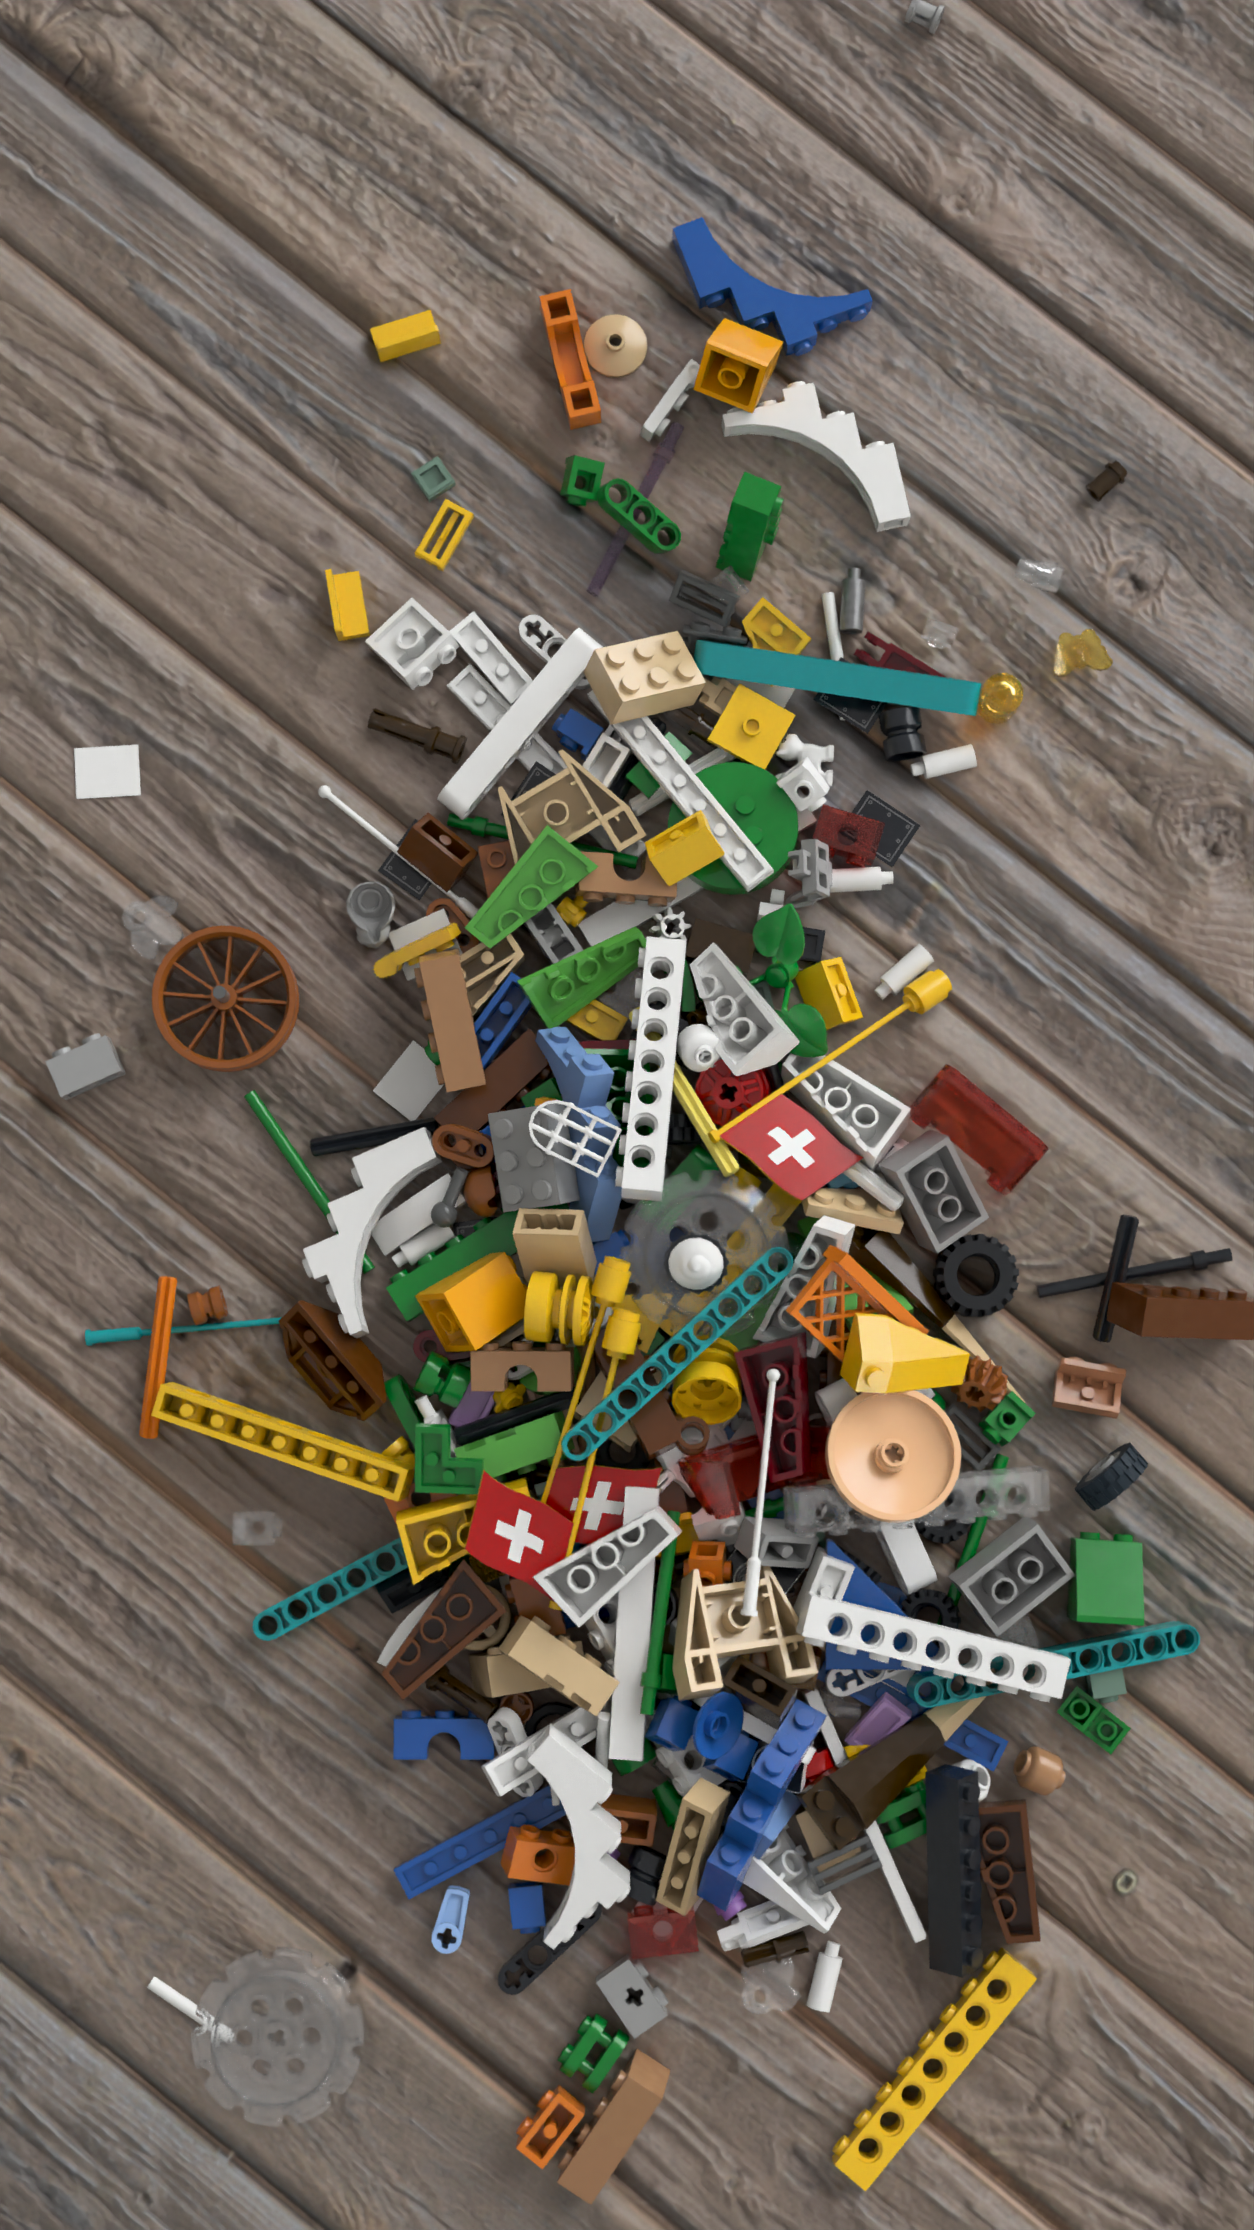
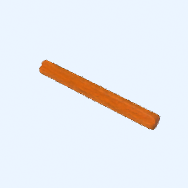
M160 1276L157 1285L139 1436L147 1439L157 1438L160 1419L151 1416L160 1385L165 1383L177 1279L172 1276Z

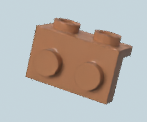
M1079 1357L1061 1358L1055 1371L1052 1407L1117 1419L1120 1412L1122 1383L1126 1377V1369L1117 1368L1116 1365L1111 1363L1096 1364L1085 1362Z

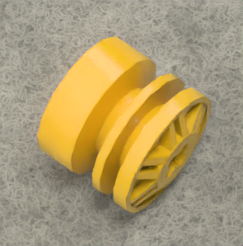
M534 1271L529 1280L525 1301L524 1333L526 1340L550 1343L555 1330L558 1329L562 1344L568 1345L572 1337L574 1345L585 1346L595 1314V1296L591 1294L592 1278L590 1276H581L577 1285L576 1276L569 1274L565 1279L563 1288L560 1289L556 1273Z
M699 1336L696 1338L704 1341L709 1336ZM718 1337L673 1378L672 1405L676 1413H679L683 1419L695 1416L703 1419L707 1425H714L729 1420L740 1410L742 1381L734 1354L739 1350L730 1341ZM679 1345L673 1353L674 1363H680L685 1359L686 1351L682 1345Z

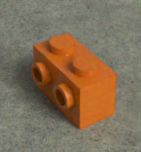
M560 2085L553 2092L548 2089L536 2105L540 2108L532 2119L527 2116L516 2130V2134L519 2135L516 2149L542 2170L585 2115V2105Z

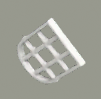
M560 1100L546 1101L539 1105L531 1114L529 1122V1132L532 1140L547 1155H553L596 1177H599L608 1157L611 1156L612 1149L622 1130L576 1107L573 1103ZM559 1103L566 1105L563 1114L559 1113L558 1115L544 1108V1106ZM571 1108L592 1118L588 1127L585 1126L584 1128L566 1119ZM538 1111L559 1121L554 1131H548L533 1123L534 1116ZM597 1121L617 1130L613 1141L592 1131ZM563 1125L565 1127L568 1125L584 1133L580 1144L578 1142L575 1144L558 1135ZM533 1129L551 1138L546 1148L537 1142L533 1135ZM593 1137L610 1146L604 1158L584 1148L588 1138L592 1139ZM559 1141L577 1150L572 1161L551 1151L555 1142L558 1143ZM585 1154L601 1162L597 1173L577 1164L580 1155L584 1156Z

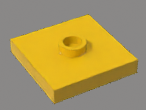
M739 683L707 741L743 762L765 770L796 715Z

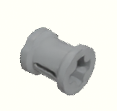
M912 0L905 17V22H915L929 28V33L934 34L942 19L945 6L940 5L937 7L923 0Z

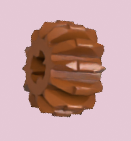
M977 1355L974 1359L969 1358L963 1384L953 1385L951 1392L957 1394V1402H966L968 1409L975 1406L980 1412L985 1408L993 1410L1006 1395L1008 1376L1002 1373V1365L994 1366L991 1364V1358L983 1361Z

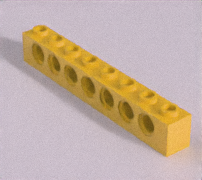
M175 1382L160 1385L151 1416L396 1502L408 1497L415 1475V1466Z
M1003 1947L998 1952L993 1950L989 1953L982 1963L984 1969L976 1979L971 1977L964 1984L960 1991L963 1995L955 2005L950 2003L942 2011L939 2017L941 2022L934 2031L929 2029L918 2042L920 2048L912 2058L907 2056L900 2063L896 2070L899 2074L891 2084L886 2082L879 2089L875 2096L877 2102L870 2110L865 2108L854 2121L856 2128L848 2137L843 2135L832 2149L835 2153L832 2156L834 2165L865 2192L1037 1980L1029 1969ZM994 1979H1000L1004 1982L1003 1990L995 1995L989 1994L987 1992L988 1984ZM980 2006L983 2009V2013L978 2020L970 2021L966 2019V2012L970 2007ZM951 2032L960 2033L962 2036L960 2043L955 2047H948L944 2044L945 2037ZM929 2059L940 2061V2067L934 2073L923 2071V2065ZM915 2085L919 2088L918 2095L911 2100L904 2099L901 2096L903 2089L906 2086ZM886 2112H894L898 2115L897 2121L891 2126H885L880 2123L881 2116ZM871 2138L876 2141V2147L871 2152H862L859 2150V2144L862 2140Z

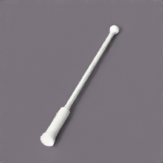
M323 785L319 788L318 794L320 797L328 798L451 898L470 919L474 917L479 909L465 897H458L451 890L448 892L444 891L398 854L399 848L334 796L331 793L330 787Z
M774 1368L769 1369L766 1374L769 1380L752 1555L747 1560L743 1609L740 1612L741 1615L757 1616L758 1614L756 1607L761 1567L758 1553L776 1381L780 1378L779 1371Z

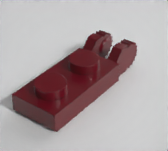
M869 631L864 638L872 645L885 650L879 662L864 650L856 649L853 654L875 667L946 677L893 643L888 644Z

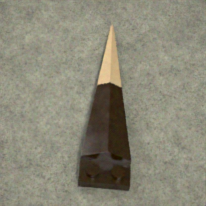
M855 1226L848 1254L856 1262L871 1271L920 1309L960 1347L968 1351L973 1359L977 1355L983 1361L990 1359L889 1232ZM1007 1380L1008 1383L1006 1393L1013 1391L1025 1403V1401L1021 1398V1396L1017 1393V1391Z
M986 1681V1685H989V1684H992V1683H993V1682ZM986 1696L932 1707L899 1729L822 1773L796 1796L835 1850L840 1851L861 1831L871 1826Z

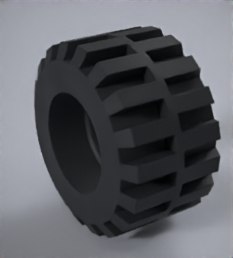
M985 1234L966 1235L943 1249L942 1253L937 1257L935 1261L936 1267L933 1269V1276H935L934 1288L953 1312H957L965 1317H983L1000 1311L1014 1297L1013 1293L1017 1290L1019 1284L1017 1282L1019 1268L1016 1269L1015 1266L1017 1260L1014 1255L1011 1256L1008 1251L1009 1248L1005 1244L1002 1245L998 1242L999 1239L987 1237ZM973 1256L984 1258L989 1262L994 1271V1283L991 1289L985 1294L977 1296L966 1293L960 1287L957 1280L959 1265L966 1258Z

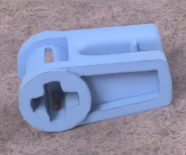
M449 1885L447 1887L431 1940L433 1947L440 1953L450 1954L456 1951L461 1944L470 1897V1890L456 1885ZM446 1928L451 1929L452 1936L456 1937V1939H451L449 1944L443 1943V1937L438 1935V1933H444Z

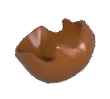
M491 1164L471 1170L462 1187L464 1199L468 1207L481 1217L493 1216L497 1210L495 1182L492 1178L493 1166Z

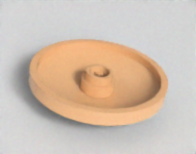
M915 1390L894 1393L863 1392L852 1399L835 1417L826 1440L825 1458L830 1479L839 1495L848 1505L871 1519L888 1523H900L925 1516L948 1497L959 1475L961 1448L957 1432L948 1415L937 1403L924 1394Z

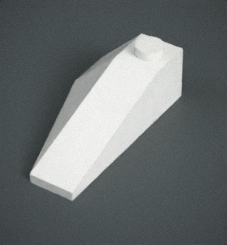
M714 942L690 964L699 996L703 999L707 1011L706 1019L708 1026L712 1028V1031L720 1039L715 1047L716 1051L734 1075L740 1076L776 1065L800 1043L785 1022Z
M786 1824L760 1860L753 1856L743 1883L825 1934L839 1914L841 1907L831 1891L821 1895L808 1864L803 1858L806 1853L801 1845L796 1847L786 1831L789 1828L788 1824ZM724 1831L722 1832V1834H721L720 1837L718 1838L717 1843L719 1842L720 1838L722 1837Z

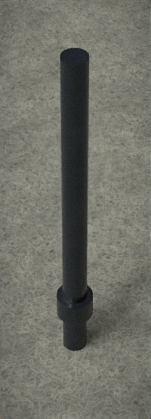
M1230 1248L1206 1253L1204 1250L1190 1252V1256L1129 1267L1125 1282L1193 1269L1194 1272L1205 1270L1208 1268V1265L1232 1261V1252ZM1107 1272L1037 1285L1038 1297L1044 1298L1104 1286Z

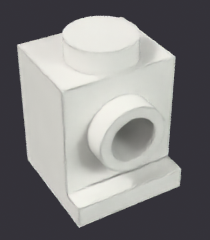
M808 757L783 773L777 781L778 786L784 789L800 812L806 808L813 812L827 801L824 796L828 793L830 787ZM799 786L808 787L809 794L804 795Z

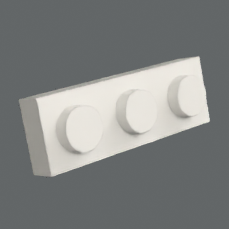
M474 611L449 631L460 648L512 706L533 681Z

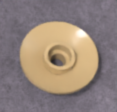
M608 315L595 321L588 329L584 339V352L589 365L598 373L613 378L624 377L636 371L643 363L647 353V339L643 329L633 319L623 315ZM612 338H619L621 344L619 346H612L610 340Z

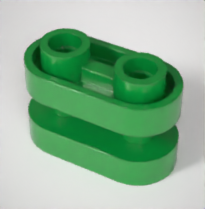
M923 1780L905 1787L906 1792L897 1796L876 1819L877 1824L888 1823L890 1830L883 1834L888 1849L903 1845L927 1833L926 1784H924ZM917 1808L920 1816L902 1824L899 1816Z
M598 2013L593 2018L589 2015L584 2018L576 2031L580 2034L579 2038L573 2046L568 2043L557 2061L562 2063L559 2071L569 2078L576 2071L582 2073L585 2078L581 2086L592 2094L599 2087L630 2039V2036L620 2029L613 2036L605 2032L604 2029L608 2020ZM597 2042L604 2049L594 2064H592L585 2057Z

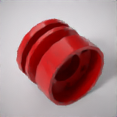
M722 1059L716 1061L713 1068L710 1067L708 1070L702 1071L696 1083V1095L713 1123L720 1126L726 1125L772 1093V1087L765 1068L736 1076ZM728 1086H735L738 1091L735 1092L734 1097H726L725 1092L728 1091Z

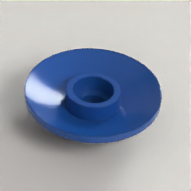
M719 1692L710 1697L701 1707L693 1727L694 1746L701 1756L707 1759H717L728 1753L735 1745L741 1733L744 1720L743 1707L737 1696L729 1692Z

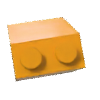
M724 318L706 342L693 390L753 413L777 365L783 341Z
M505 1252L490 1253L415 1295L446 1352L476 1351L524 1318L528 1287L522 1284L516 1273L517 1267L515 1262Z

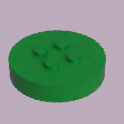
M740 762L720 763L696 773L695 775L774 869V873L749 892L746 891L720 858L690 874L688 877L707 890L728 895L754 892L772 883L789 865L792 858L788 857V852L796 850L798 841L797 810L784 789L778 786V779L760 767ZM674 802L670 808L668 828L686 818Z

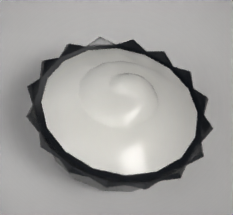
M692 1233L690 1235H681L677 1241L670 1244V1249L664 1253L666 1260L663 1267L666 1269V1278L672 1280L673 1286L681 1288L684 1293L693 1292L699 1295L703 1291L711 1292L714 1286L721 1285L722 1278L728 1274L726 1267L729 1261L726 1257V1250L720 1246L718 1240L712 1239L707 1234Z

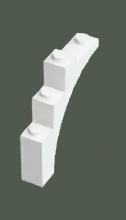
M797 381L787 385L785 389H782L781 402L777 403L776 400L764 401L755 408L753 413L735 407L728 410L727 414L722 415L721 425L724 437L745 434L776 436L800 443L823 455L836 465L855 485L870 511L876 532L908 525L911 516L894 443L885 444L884 441H877L868 444L865 449H862L854 412L845 414L844 411H837L828 414L825 419H822L814 382L805 384L804 381Z
M425 1127L353 1157L352 1160L355 1167L351 1169L357 1186H363V1188L327 1203L331 1212L327 1214L328 1222L333 1232L338 1231L339 1234L303 1249L306 1258L302 1260L307 1275L309 1278L314 1277L315 1280L321 1283L329 1280L330 1283L326 1285V1289L332 1302H337L342 1314L338 1315L341 1328L344 1333L349 1332L355 1338L369 1334L362 1309L361 1275L363 1258L371 1233L384 1209L398 1192L419 1174L442 1162L440 1155L433 1147L431 1132Z
M550 1723L528 1747L527 1760L547 1779L561 1800L571 1825L575 1846V1863L570 1885L559 1908L544 1927L543 1942L554 1950L561 1941L566 1943L573 1936L578 1922L583 1917L588 1919L594 1913L599 1903L606 1909H609L615 1901L617 1903L623 1901L631 1887L630 1871L609 1855L618 1847L622 1840L621 1822L599 1805L606 1801L613 1790L612 1772Z

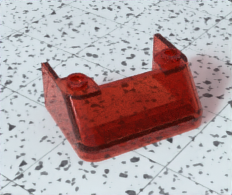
M945 1064L909 1106L911 1108V1116L909 1118L916 1125L924 1130L927 1126L932 1129L936 1128L940 1133L949 1136L952 1143L986 1170L985 1173L988 1176L986 1182L1004 1196L1011 1193L1049 1150L1042 1140L964 1075L948 1064Z
M810 1425L811 1469L801 1476L773 1483L770 1482L767 1471L765 1493L786 1486H797L798 1491L809 1490L818 1486L817 1481L830 1479L826 1465L825 1448L831 1426ZM757 1433L704 1450L698 1455L686 1456L678 1460L680 1473L707 1515H714L717 1520L741 1515L739 1502L758 1496L762 1450Z

